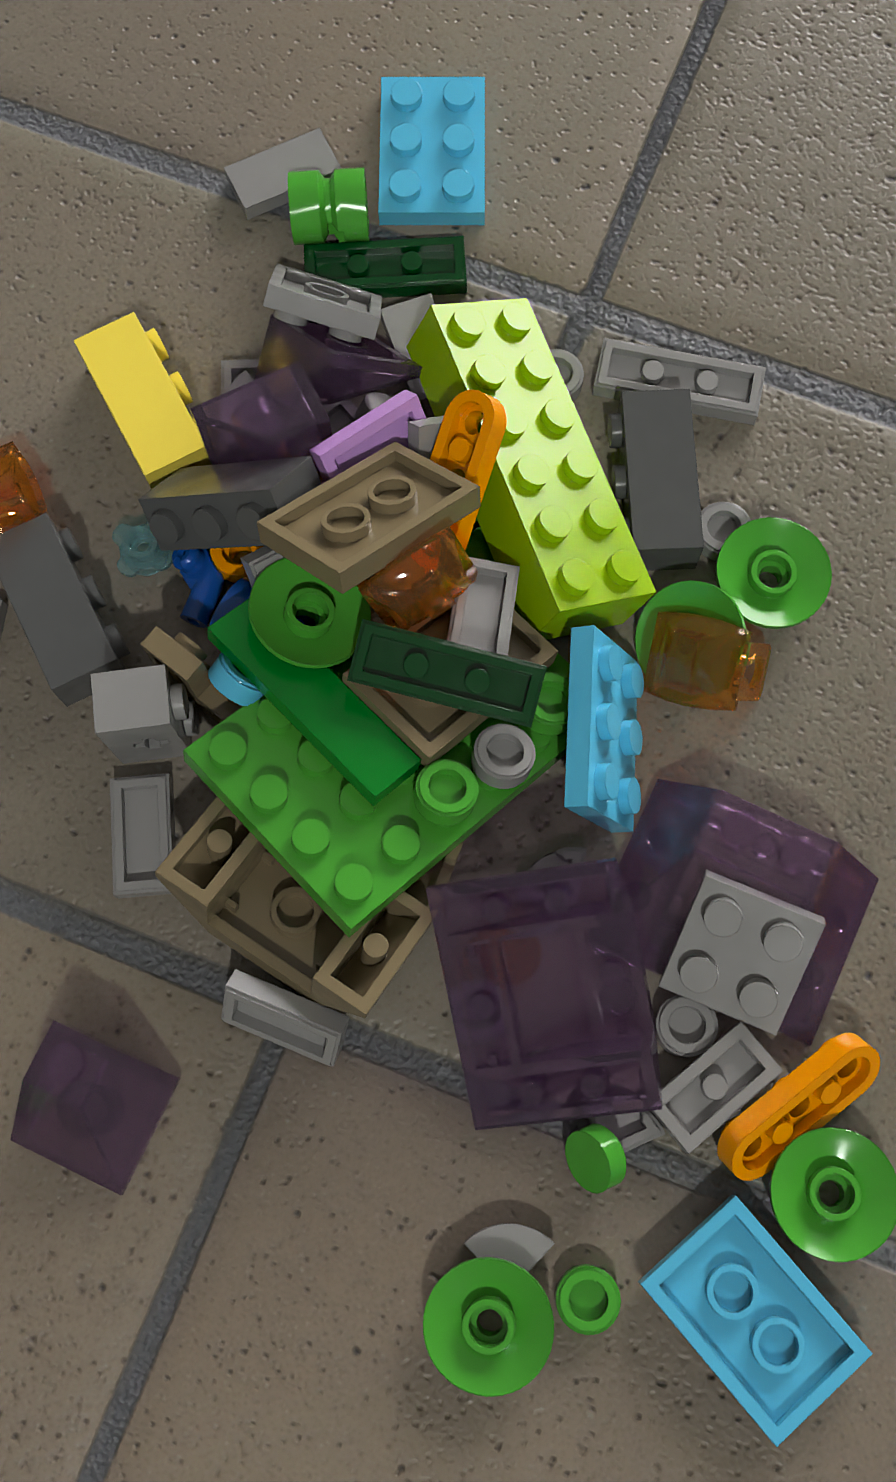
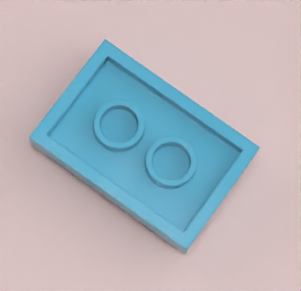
M381 77L379 225H485V77Z
M595 625L572 627L564 807L611 833L633 832L634 814L639 812L641 806L640 785L635 778V756L641 753L643 745L641 726L636 720L637 698H641L644 691L643 672L641 666L634 658Z
M730 1195L638 1281L776 1447L873 1354L736 1195Z

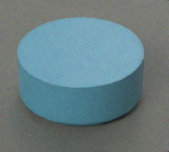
M222 652L208 670V677L214 687L226 698L241 706H248L264 696Z

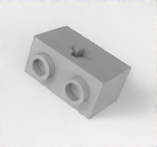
M165 664L91 674L95 734L123 764L184 756L183 750L191 745V736L199 735L200 725L196 703L194 700L188 701L184 683H176Z

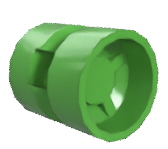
M364 167L334 169L330 178H324L319 170L288 172V201L294 245L325 243L328 235L333 234L339 242L369 241L368 201Z

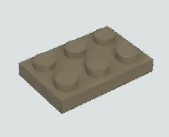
M395 441L257 521L260 542L344 594L480 508V486Z
M455 587L429 606L428 610L420 613L401 629L446 640ZM514 610L508 656L544 665L548 668L554 663L558 650ZM350 669L343 673L342 682L421 759V764L424 767L433 761L439 760L489 718L480 714L347 681Z

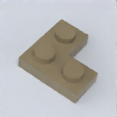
M156 626L141 642L140 645L154 666L165 664L176 683H184L188 700H194L196 706L218 724L242 707L226 698L214 687L208 677V670L211 666L204 661L207 657L206 653L183 633L179 632L173 639Z

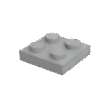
M277 263L268 283L263 306L274 309L273 316L283 322L297 326H306L307 321L310 320L329 326L328 333L338 339L360 343L362 337L371 340L375 339L381 319L382 296Z
M706 869L660 977L659 987L776 1036L826 925L825 918Z

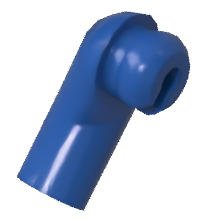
M207 549L174 550L172 563L176 569L180 570L182 577L191 590L180 617L191 625L206 628L224 588V576L214 565L210 552Z

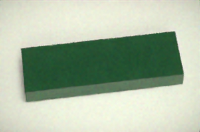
M464 236L304 244V272L378 294L382 298L423 296L429 293L431 295L467 293Z
M362 619L347 681L531 728L547 666Z

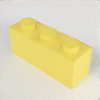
M132 312L73 340L151 489L179 468L214 465L209 452L210 449L217 446L213 434L202 415L192 419L186 405L193 402L192 397L179 372L176 371L168 375L162 362L169 359V356L155 328L144 331L136 314Z

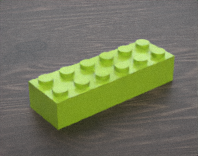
M519 298L431 305L406 348L434 416L444 415L454 397L463 391L471 389L479 390L496 398L503 405L506 412V430L483 496L477 520L494 561L520 566L514 610L546 640L571 635L572 627L595 625L600 629L623 624L656 593V590L528 299ZM483 420L479 423L478 433L480 432Z

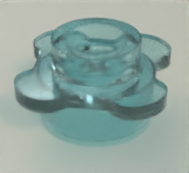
M148 521L146 524L137 526L121 524L113 531L112 539L119 546L120 551L117 568L124 576L135 577L137 574L142 576L154 575L160 571L167 570L172 565V552L170 550L161 551L155 536L150 530ZM142 543L148 544V548L145 551H139L138 546Z

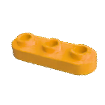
M474 389L463 391L454 397L445 411L430 457L431 461L480 486L481 503L507 425L506 412L500 401ZM483 420L480 432L478 433L479 423ZM480 508L408 552L410 557L420 565L437 570H444L454 566L460 560L461 555L465 553ZM446 533L443 544L440 546L441 538Z
M843 1033L824 1042L818 1051L786 1077L779 1079L768 1092L740 1115L726 1123L717 1144V1154L721 1162L740 1180L751 1181L767 1174L773 1169L782 1150L793 1139L805 1132L825 1126L873 1084L880 1069L879 1053L854 1033Z

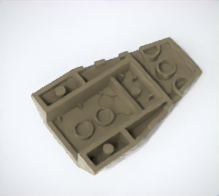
M218 797L212 801L157 868L155 876L210 934L292 990L318 1004L366 1018L435 920L463 842L351 937H348Z

